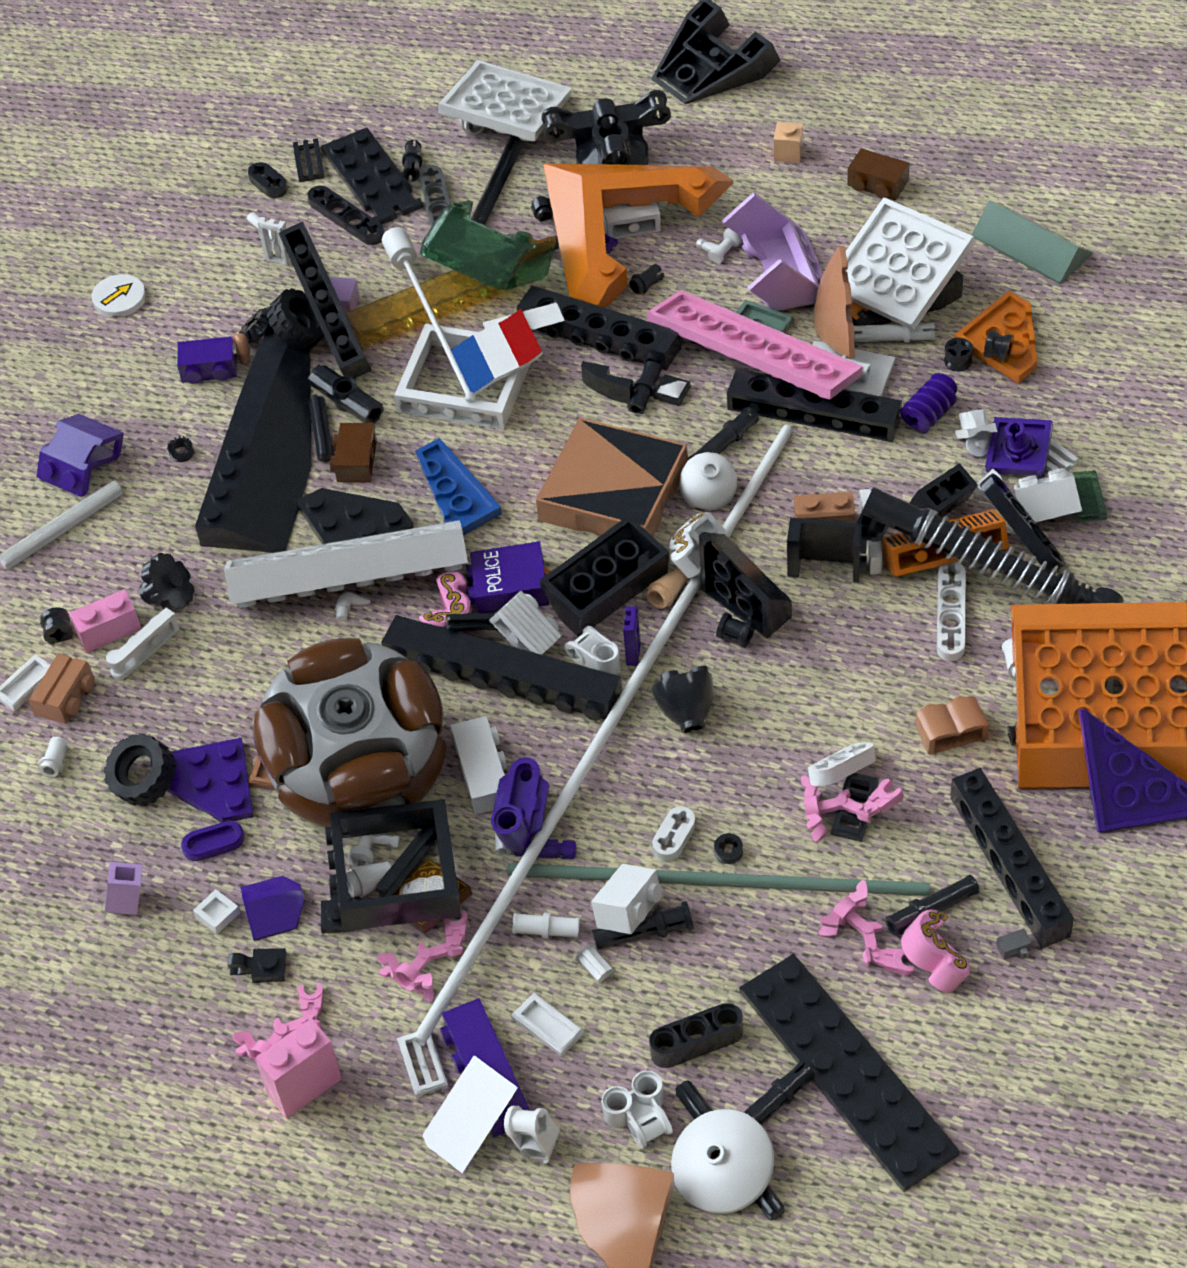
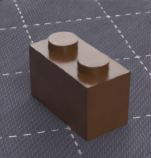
M861 148L848 167L847 186L852 187L856 191L876 194L882 199L897 200L909 181L910 163Z
M340 423L339 433L334 434L333 447L334 451H336L335 456L330 457V471L335 473L337 482H371L377 444L374 423Z

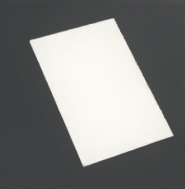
M473 1056L423 1133L426 1145L463 1174L518 1087L476 1056Z

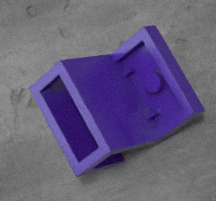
M77 414L57 421L54 426L59 428L51 443L43 445L40 450L36 477L82 497L89 491L92 468L115 461L121 455L124 433L84 415ZM115 441L113 450L102 446Z

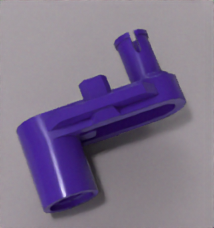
M528 757L516 760L511 765L509 773L499 779L491 816V825L503 847L512 852L524 850L530 844L532 836L542 830L550 785L543 778V773L538 763Z

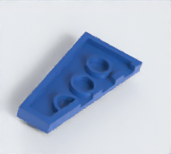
M440 438L415 450L419 465L445 523L460 520L462 532L465 535L502 515L501 506Z

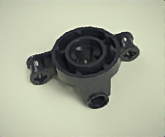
M653 90L635 103L615 106L613 100L602 98L594 103L592 110L573 113L559 107H549L542 112L541 120L546 126L544 133L549 141L558 142L575 138L577 164L648 165V144L643 138V127L665 124L671 118V111L666 106V94L661 90ZM552 114L555 115L556 121H553ZM554 127H556L557 134L554 133Z

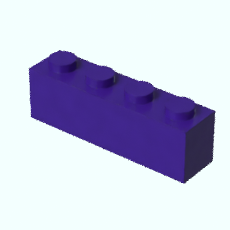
M478 998L442 1012L444 1026L439 1029L446 1047L450 1045L454 1047L456 1053L451 1056L458 1074L464 1072L473 1056H476L518 1087L490 1130L493 1138L506 1133L504 1119L510 1106H520L522 1110H529V1106L484 1007Z

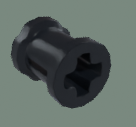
M724 613L717 627L716 637L733 640L740 643V647L746 648L754 635L755 623L752 621L745 623L732 618V615Z

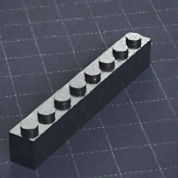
M395 615L381 641L382 646L400 653L410 661L418 662L427 673L430 671L439 673L451 681L464 680L479 689L493 688L508 697L514 695L525 697L533 704L540 705L546 703L554 705L562 712L568 713L572 710L582 713L587 718L595 721L607 718L622 693L621 676L461 632L449 631L446 628Z

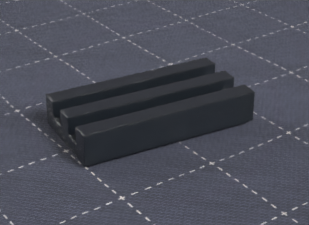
M318 138L313 139V143L308 144V140H304L303 145L299 146L298 142H293L299 182L325 178ZM309 149H315L319 174H313ZM301 150L305 152L308 176H303L299 152Z

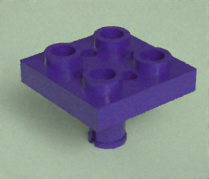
M994 417L993 423L996 424L997 432L991 433L985 464L986 472L989 473L994 469L998 474L1044 477L1054 427L1053 421Z

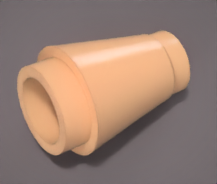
M676 568L654 581L648 587V601L658 609H664L666 606L670 607L687 582V577L680 569Z

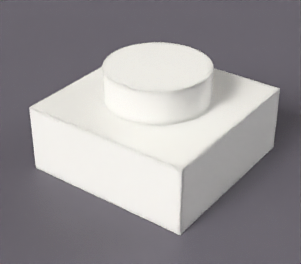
M215 889L193 910L196 919L218 935L240 914V910L235 903Z

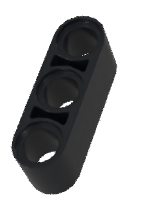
M724 1003L653 1030L649 1037L652 1062L660 1068H670L738 1042L743 1035L742 1011L734 1004ZM728 1022L734 1024L730 1027L722 1026V1024ZM695 1034H699V1035H702L703 1037L694 1039V1038H691L690 1036L695 1035ZM662 1046L671 1047V1049L665 1051L660 1050L659 1048Z

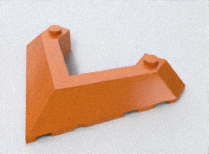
M543 163L569 297L606 308L628 287L627 268L606 254L604 208H613V205L630 204V207L651 205V202L667 201L668 204L679 203L691 213L700 217L733 185V180L713 166Z

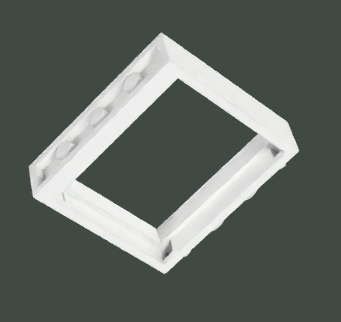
M425 324L394 394L397 412L504 430L530 364L508 375L497 403L480 400L467 402L462 397L413 390L431 346L443 347L434 326ZM440 326L451 349L478 333L476 331Z

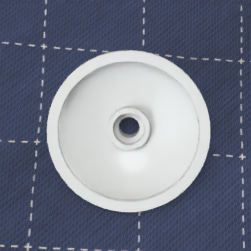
M731 1109L707 1112L686 1126L675 1143L671 1160V1170L674 1173L675 1185L680 1194L690 1204L702 1211L712 1214L737 1212L752 1204L766 1189L773 1173L774 1150L765 1129L748 1114ZM720 1150L719 1157L711 1159L712 1152Z

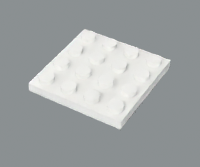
M477 60L441 100L438 106V113L447 115L451 119L470 122L474 126L494 129L501 134L514 135L524 141H535L546 128L541 120L542 112L549 107L562 108L571 97L572 88Z
M883 198L846 250L848 263L846 271L848 272L852 302L909 329L915 330L976 243L974 237L901 204Z

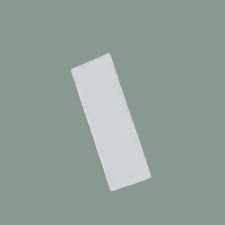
M557 303L523 311L531 330L565 321ZM511 315L483 322V325L486 329Z

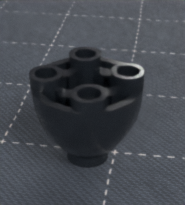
M698 666L682 674H679L677 670L662 673L660 675L661 681L652 687L654 699L660 710L672 722L680 726L682 733L705 728L704 720L710 710L713 698L712 674L708 671V667Z

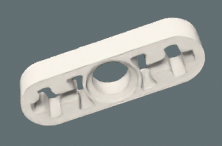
M857 743L850 745L809 766L810 784L813 786L830 785L876 761L874 744Z

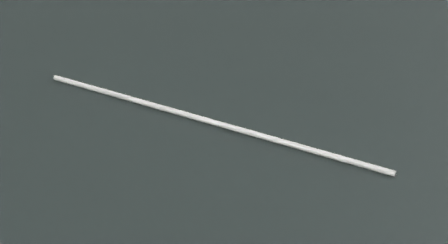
M784 425L723 524L722 527L725 529V535L728 538L731 536L791 436L793 429L790 426ZM701 574L691 578L545 818L542 830L536 833L412 1038L416 1044L420 1046L425 1045L440 1020L442 1012L446 1010L699 589Z

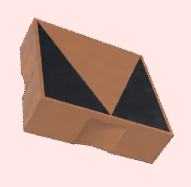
M579 417L536 499L538 521L576 531H587L602 535L630 515L649 534L654 536L662 520L665 505L674 495L680 483L681 471L688 461L687 444Z

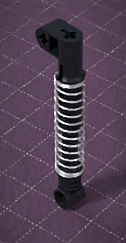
M875 487L872 488L857 523H863L862 536H868V541H881L888 527L909 536L911 542L921 545L923 542L926 549L930 546L936 548V554L942 551L947 553V559L953 556L957 558L958 564L964 561L968 563L969 569L973 566L979 568L980 574L986 571L987 568H990L991 579L998 572L1001 573L1002 584L1009 577L1012 578L1013 589L1021 582L1024 584V594L1032 587L1035 589V599L1043 592L1046 594V604L1124 602L1123 597L1115 590L1102 587L1092 591L1093 587L1090 585L1088 588H1085L1086 584L1083 582L1081 585H1078L1079 580L1075 579L1074 574L1069 571L1067 572V570H1064L1062 574L1056 575L1058 566H1055L1052 572H1048L1045 570L1047 561H1044L1041 567H1037L1034 565L1036 556H1033L1030 562H1026L1023 560L1025 551H1022L1019 557H1015L1012 555L1014 546H1011L1008 552L1002 551L1003 541L995 543L992 541V536L988 538L982 537L981 531H978L977 534L971 532L970 526H967L966 529L960 527L959 521H956L955 524L949 522L948 516H945L943 519L937 516L938 512L928 507L921 509Z

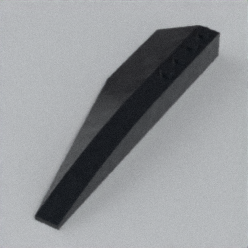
M291 313V314L293 315V317H294L301 325H303L304 327H306L305 324L303 323V321H302L300 318H298L295 314ZM271 326L264 334L245 379L195 524L200 546L277 553L286 551L298 513L296 500L303 496L312 467L311 414L309 408L311 386L308 382V377L310 376V349L301 351L295 347L292 348L275 334Z

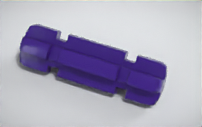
M548 839L538 857L557 858L558 855H562V859H574L577 852L576 841L563 840L562 843H558V839ZM529 845L522 851L514 852V855L522 857Z

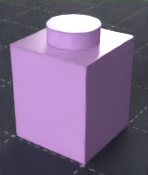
M330 277L348 319H353L360 296L357 279Z
M109 863L105 912L137 915L142 864Z

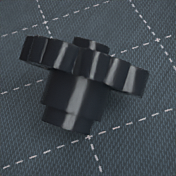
M158 553L151 557L150 561L143 564V571L141 572L143 582L139 587V594L145 603L149 605L161 604L163 610L168 608L172 612H178L193 600L194 587L189 582L191 575L181 561L175 562L173 556L169 553Z

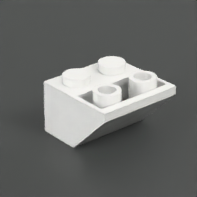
M1065 468L1049 471V477L1037 479L1036 475L1019 479V484L1014 485L1017 500L1035 522L1082 511L1073 472H1066Z

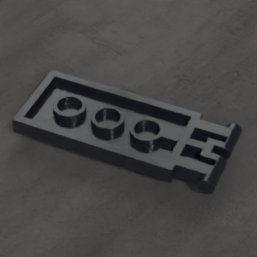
M367 127L321 145L323 154L365 212L371 210L374 214L372 218L381 224L397 219L395 211L399 210L404 216L424 207L420 198L414 199L411 195L412 186L403 177V174Z

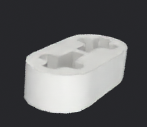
M681 806L669 811L652 841L653 854L657 859L669 862L680 856L696 826L695 815L692 810ZM682 817L686 818V823H682L678 830H675V820L680 821ZM670 838H673V848L668 847L666 851L662 850L661 844L666 845Z

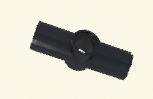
M318 364L312 369L311 375L308 377L309 385L334 401L338 410L349 412L364 423L375 424L380 420V416L384 411L383 404L358 388L354 378L341 376L326 365L321 366Z

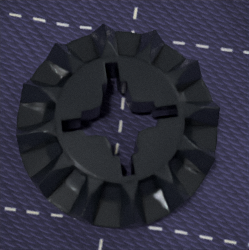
M267 308L259 309L241 327L239 333L247 337L248 343H254L259 340L270 328Z

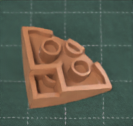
M843 245L838 246L822 275L814 306V327L823 342L839 354L847 355V358L851 359L855 358L854 325L852 322V312L849 309V306H852L848 272L846 271L848 269L846 251Z
M580 1163L574 1165L570 1185V1201L577 1221L576 1226L590 1250L593 1249L605 1261V1265L608 1268H652L666 1222L665 1216L675 1187L674 1173L654 1168L616 1163Z

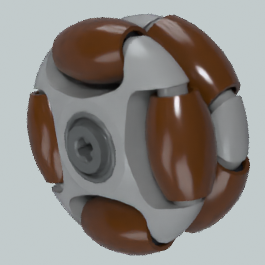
M360 638L326 640L301 650L287 660L289 668L285 670L283 668L270 684L263 697L260 709L254 714L253 724L254 743L259 759L266 769L271 783L279 793V801L301 819L321 827L331 826L330 813L420 802L429 793L439 777L447 746L442 739L444 721L442 701L437 687L427 671L418 662L410 661L388 647L370 642L362 645Z

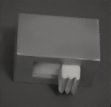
M1025 928L997 937L996 946L1003 960L1020 955L1021 959H1025L1028 952L1032 949V942Z

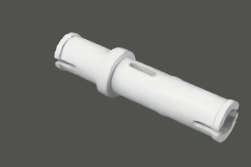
M934 322L918 324L915 330L901 324L854 326V342L903 341V343H909L911 340H935Z

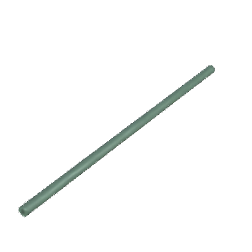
M508 863L507 876L512 875L518 863ZM533 864L526 877L608 881L618 868ZM657 870L659 883L856 892V886L861 881L859 879ZM865 880L868 893L929 896L930 883Z

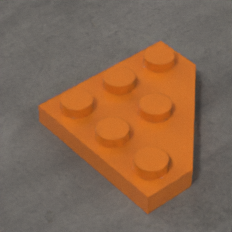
M1010 290L954 334V338H965L971 342L973 346L972 354L1018 384L1037 369L1038 360L1035 350L1031 303ZM990 330L998 331L999 335L1003 336L1006 334L1014 335L1012 352L1007 362H1002L998 357L994 356L992 358L984 357V346Z

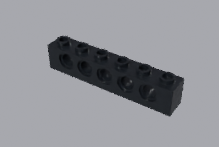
M300 222L279 232L281 241L343 376L357 378L372 371L305 224Z
M531 285L517 305V310L521 308L523 312L557 303L565 321L537 328L536 330L546 332L547 335L553 338L561 337L568 339L578 346L586 345L593 347L603 354L608 352L618 355L625 361L634 360L643 364L648 361H654L661 366L662 370L667 371L681 349L679 333L668 327Z
M737 368L727 390V410L742 413L746 407H751L753 411L749 414H753L756 411L758 416L892 443L901 420L900 408H902V400L845 389L829 400L821 398L817 394L803 388H798L794 384L780 378Z
M978 768L952 778L950 799L1041 949L1070 938L1074 917L983 770Z

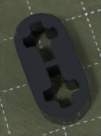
M258 162L248 168L249 181L266 196L280 198L287 193L286 179L269 164Z

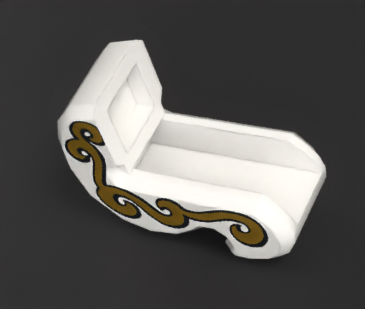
M702 512L691 518L674 534L670 541L669 548L673 551L670 559L687 578H694L701 574L699 535L702 532L725 534V529L709 512Z

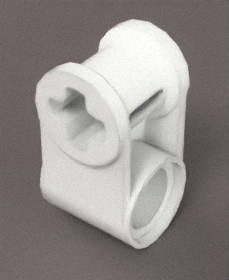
M591 626L585 627L581 636L575 641H569L565 644L564 648L567 655L581 666L614 675L620 673L621 664L618 646L601 635L595 628Z
M510 1106L504 1119L506 1134L512 1139L525 1159H528L530 1156L544 1160V1164L548 1163L560 1128L553 1122L548 1111L544 1108L529 1111L522 1110L520 1106Z

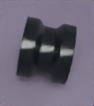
M990 330L984 346V357L992 358L994 356L998 357L1002 362H1007L1012 352L1014 335L1006 334L1003 336L999 335L998 331Z
M953 338L946 343L944 350L945 366L957 372L967 370L972 364L973 346L971 342L965 338Z
M54 607L47 609L40 615L39 620L43 628V637L47 643L55 644L73 637V628L66 609Z

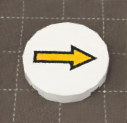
M119 274L100 281L94 287L91 295L93 306L97 312L106 317L113 318V316L125 317L136 312L144 304L146 293L143 283L138 278Z

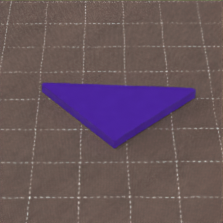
M1084 708L1078 709L1097 832L1101 833L1187 818V783L1107 724L1100 721Z

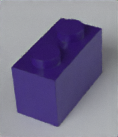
M233 337L178 342L177 367L181 382L196 384L204 380L216 379L224 381L228 378L237 377V353Z

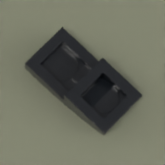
M582 361V381L585 385L612 400L626 404L630 402L634 393L633 379L610 375L609 366Z

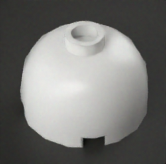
M705 452L697 454L687 461L681 471L679 490L682 498L692 508L697 507L705 509V511L721 509L732 501L736 493L737 474L734 466L727 458L717 453Z

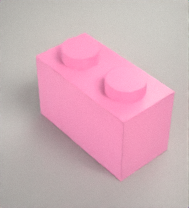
M125 589L69 613L76 634L86 653L141 630L136 610Z

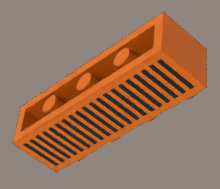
M994 509L949 520V522L954 524L956 521H959V526L965 529L967 526H970V531L976 534L978 531H981L982 537L988 538L992 536V541L995 543L1003 541L1001 550L1009 549L1006 521ZM903 533L885 536L881 540L884 563L895 577L957 562V558L953 556L947 559V553L940 551L936 554V548L930 546L926 549L923 542L921 545L911 542L910 537Z

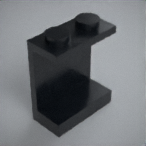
M790 517L787 535V577H799L801 561L806 559L853 563V582L859 583L860 573H866L867 555H862L866 554L868 536H862L863 523Z

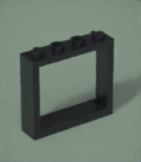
M445 799L330 813L331 826L325 827L327 846H333V850L327 851L329 870H336V874L330 875L332 894H338V899H332L334 917L341 916L343 932L461 916ZM430 826L435 827L444 889L349 901L342 838L429 828Z

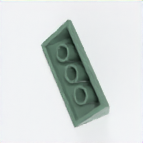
M990 200L972 233V236L980 242L1058 284H1061L1093 254L1090 250L1020 213Z

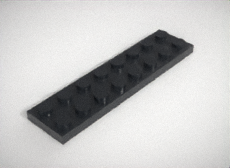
M794 953L739 987L741 995L797 1063L804 1061L805 1065H809L815 1074V1078L812 1080L813 1083L903 1192L959 1156L960 1150Z

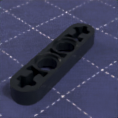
M315 186L308 191L309 205L367 245H377L382 242L384 229L380 222L326 186ZM334 208H343L341 212H331ZM352 220H361L358 224H349Z
M993 473L980 483L982 491L1033 556H1036L1040 565L1047 561L1045 570L1048 572H1052L1055 566H1058L1057 571L1065 565V561L1059 551L1005 483Z

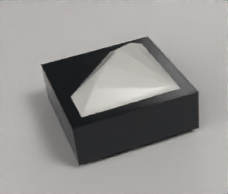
M664 374L653 393V398L680 406L691 388L690 381Z

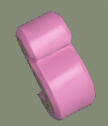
M445 571L438 576L436 582L440 590L439 596L444 610L423 614L419 617V621L445 628L446 615L472 614L467 583L460 572Z
M930 909L922 912L905 930L901 938L902 949L911 963L932 974L928 980L933 987L939 991L951 993L969 976L970 967L968 961L936 933L949 916L942 911Z

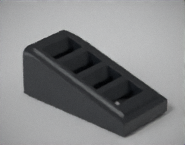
M853 773L846 777L843 790L849 789L851 793L850 798L866 802L869 799L868 797L879 786V780L876 777ZM837 810L831 835L862 842L868 823L859 820L855 814L847 813L845 810ZM845 821L859 825V827L855 828L851 826L842 825L841 822Z

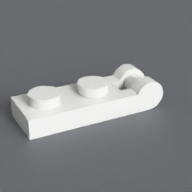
M165 608L157 616H154L137 634L130 637L128 642L119 650L108 652L106 661L111 668L110 672L114 679H125L179 630L174 612Z

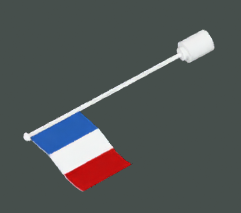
M395 227L384 233L382 244L395 268L407 269L466 394L464 398L467 402H473L476 394L494 382L527 367L543 354L521 308L505 320L472 335L453 349H450L411 267L417 259V253L406 230Z

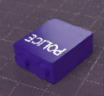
M540 541L470 552L471 564L466 565L468 582H473L474 587H469L468 591L471 605H477L478 613L498 612L520 591L531 595L537 601L538 607L550 605L540 585V579L546 576Z

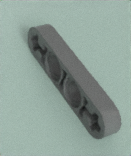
M429 165L420 171V182L434 239L447 242L456 236L453 212L442 169L435 165ZM429 176H434L435 183H430ZM433 193L442 194L440 197L437 198L430 197V195ZM436 211H446L443 215H434ZM445 223L447 231H442L440 224Z

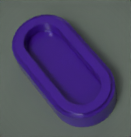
M221 822L188 833L181 842V848L187 859L201 861L239 848L244 841V832L241 825L237 822Z

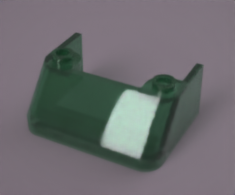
M467 200L459 203L452 202L450 205L445 206L421 244L420 254L493 288L510 290L543 280L548 275L556 238L551 236L536 240L532 238V234L524 231H517L516 234L507 236L471 220L470 215L473 201Z

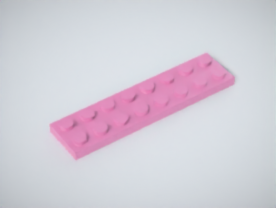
M682 290L647 312V321L668 327L678 332L684 339L694 341L705 348L722 353L728 358L736 359L752 368H757L771 374L775 378L792 383L796 387L815 393L821 398L830 400L862 376L863 366Z

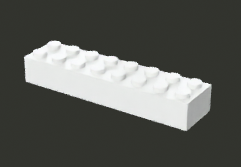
M459 520L231 560L226 562L224 573L230 604L238 603V607L242 608L255 605L256 600L267 598L268 602L282 601L286 599L285 595L297 593L298 597L314 595L316 589L327 588V592L345 589V584L356 583L357 587L374 584V579L385 577L386 581H396L403 579V574L415 572V576L429 575L433 573L435 568L444 567L445 571L458 570L462 568V564L468 563Z

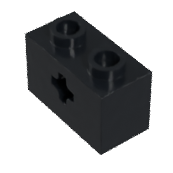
M959 463L919 489L909 503L921 509L928 507L938 512L937 516L942 518L967 501L978 487V484Z

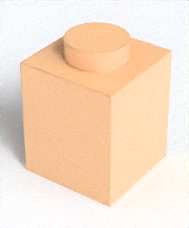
M777 122L773 139L774 161L800 163L803 149V123Z

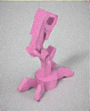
M801 776V783L803 788H805L804 806L809 821L807 828L809 831L814 829L811 832L814 842H819L823 839L827 832L826 827L822 823L824 813L846 810L855 814L859 820L871 823L870 817L879 812L885 813L904 798L901 788H897L893 793H888L893 788L891 780L887 778L879 784L868 797L869 799L863 804L849 799L851 796L849 789L841 791L836 798L820 801L822 792L817 790L818 786L811 785L808 776Z
M861 880L856 886V892L850 893L848 897L843 898L834 910L830 912V917L824 916L821 918L820 924L823 926L818 932L819 936H836L839 924L844 925L848 922L863 936L865 950L862 955L867 967L870 963L884 967V971L912 975L914 966H907L902 962V960L908 959L903 949H879L877 947L874 933L881 932L882 925L877 922H867L856 913L857 909L866 908L868 888L866 881Z
M462 911L461 919L458 921H451L449 918L443 919L446 943L426 948L424 943L420 942L417 948L418 955L411 964L406 962L399 964L395 953L378 954V962L383 966H387L381 969L379 974L385 978L390 975L401 987L409 991L414 990L416 993H421L426 1001L432 1002L434 1000L431 973L421 975L420 972L431 960L446 956L454 959L464 954V948L461 947V944L466 938L467 912Z
M317 983V991L311 995L305 993L304 984L299 985L298 995L303 1016L285 1024H282L280 1019L276 1018L273 1023L274 1032L267 1041L259 1040L255 1042L250 1031L233 1033V1040L237 1044L242 1045L235 1050L236 1054L240 1056L247 1054L249 1058L256 1062V1056L312 1018L321 1028L318 1016L322 1014L324 997L322 984Z

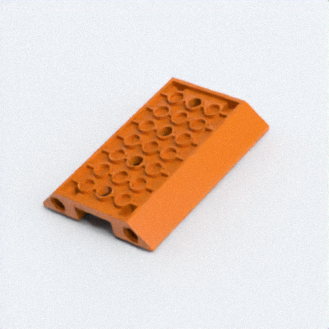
M1187 602L1011 605L1013 667H1015L1018 719L1016 724L1018 789L1090 788L1078 709L1081 708L1089 711L1100 721L1107 724L1187 783V691L1175 693L1170 688V681L1173 679H1182L1187 684ZM1111 679L1117 680L1121 683L1123 691L1119 694H1111L1105 689V683ZM1046 680L1053 681L1058 687V692L1054 695H1046L1041 691L1040 684Z

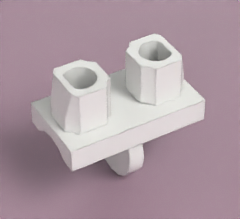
M985 409L960 413L959 418L962 429L955 431L957 439L967 438L966 449L971 455H986L990 443V437L986 433L997 432L996 424H988Z

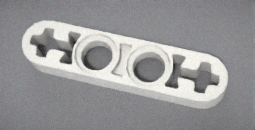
M958 562L941 565L938 570L937 653L946 661L960 659L965 651L966 571L964 566L958 564ZM949 572H955L954 585H949ZM953 595L958 597L959 601L955 604H949L943 599L946 596ZM947 619H954L959 622V625L955 628H949L943 622ZM948 637H954V650H948Z

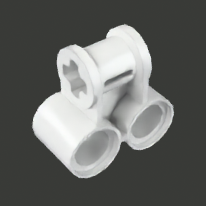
M646 1070L639 1072L632 1080V1091L629 1092L621 1086H614L607 1089L602 1095L601 1103L605 1122L613 1128L628 1126L632 1137L640 1149L647 1147V1142L662 1134L670 1135L673 1132L671 1124L661 1108L664 1101L663 1083L657 1073ZM645 1090L655 1091L650 1095L641 1094ZM617 1105L625 1107L619 1111L611 1110L612 1107Z

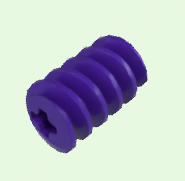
M943 373L933 374L923 387L900 408V415L903 421L914 430L926 434L930 427H933L937 420H940L944 413L948 412L950 406L957 402V385L955 381Z

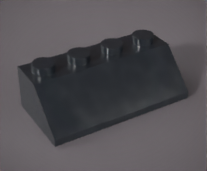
M628 515L540 579V585L558 618L579 637L583 634L585 627H595L646 589L651 583L668 572L670 552Z

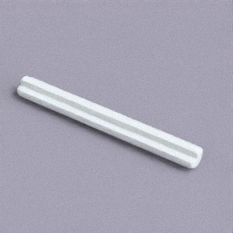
M111 481L1 553L0 563L6 569L12 568L121 496L123 493L121 487L117 482Z

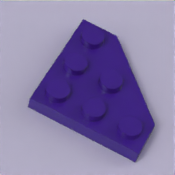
M242 737L172 751L174 754L173 758L176 761V775L172 780L170 789H167L168 792L192 807L213 816L219 822L237 821L254 817Z

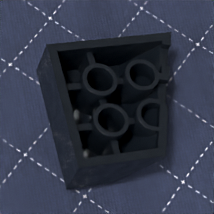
M702 532L699 535L701 590L745 623L748 621L754 622L755 630L766 638H769L792 618V600L725 534Z

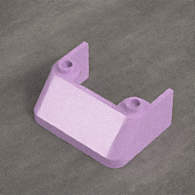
M753 192L722 220L724 225L741 236L744 243L742 245L744 251L753 258L755 256L760 259L765 270L760 277L748 286L749 291L761 298L773 310L783 311L815 304L823 271L807 234L798 224Z

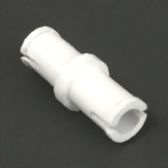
M546 912L543 913V916L514 913L512 933L542 935V939H549V936L574 937L578 939L580 918L556 917Z

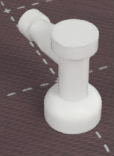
M727 228L723 234L724 240L720 245L699 238L696 242V248L708 252L710 260L720 264L724 260L723 256L731 247L741 246L743 240L740 235Z
M386 833L361 836L358 846L350 849L347 860L351 865L357 866L358 860L366 861L365 865H370L374 860L373 852L370 850L372 843L398 848L401 837L397 835L391 836Z

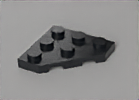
M320 488L296 500L298 509L322 544L414 528L413 522L400 503L325 488Z

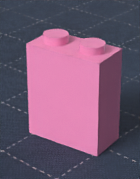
M312 1018L255 1057L267 1095L286 1119L342 1080L332 1043Z

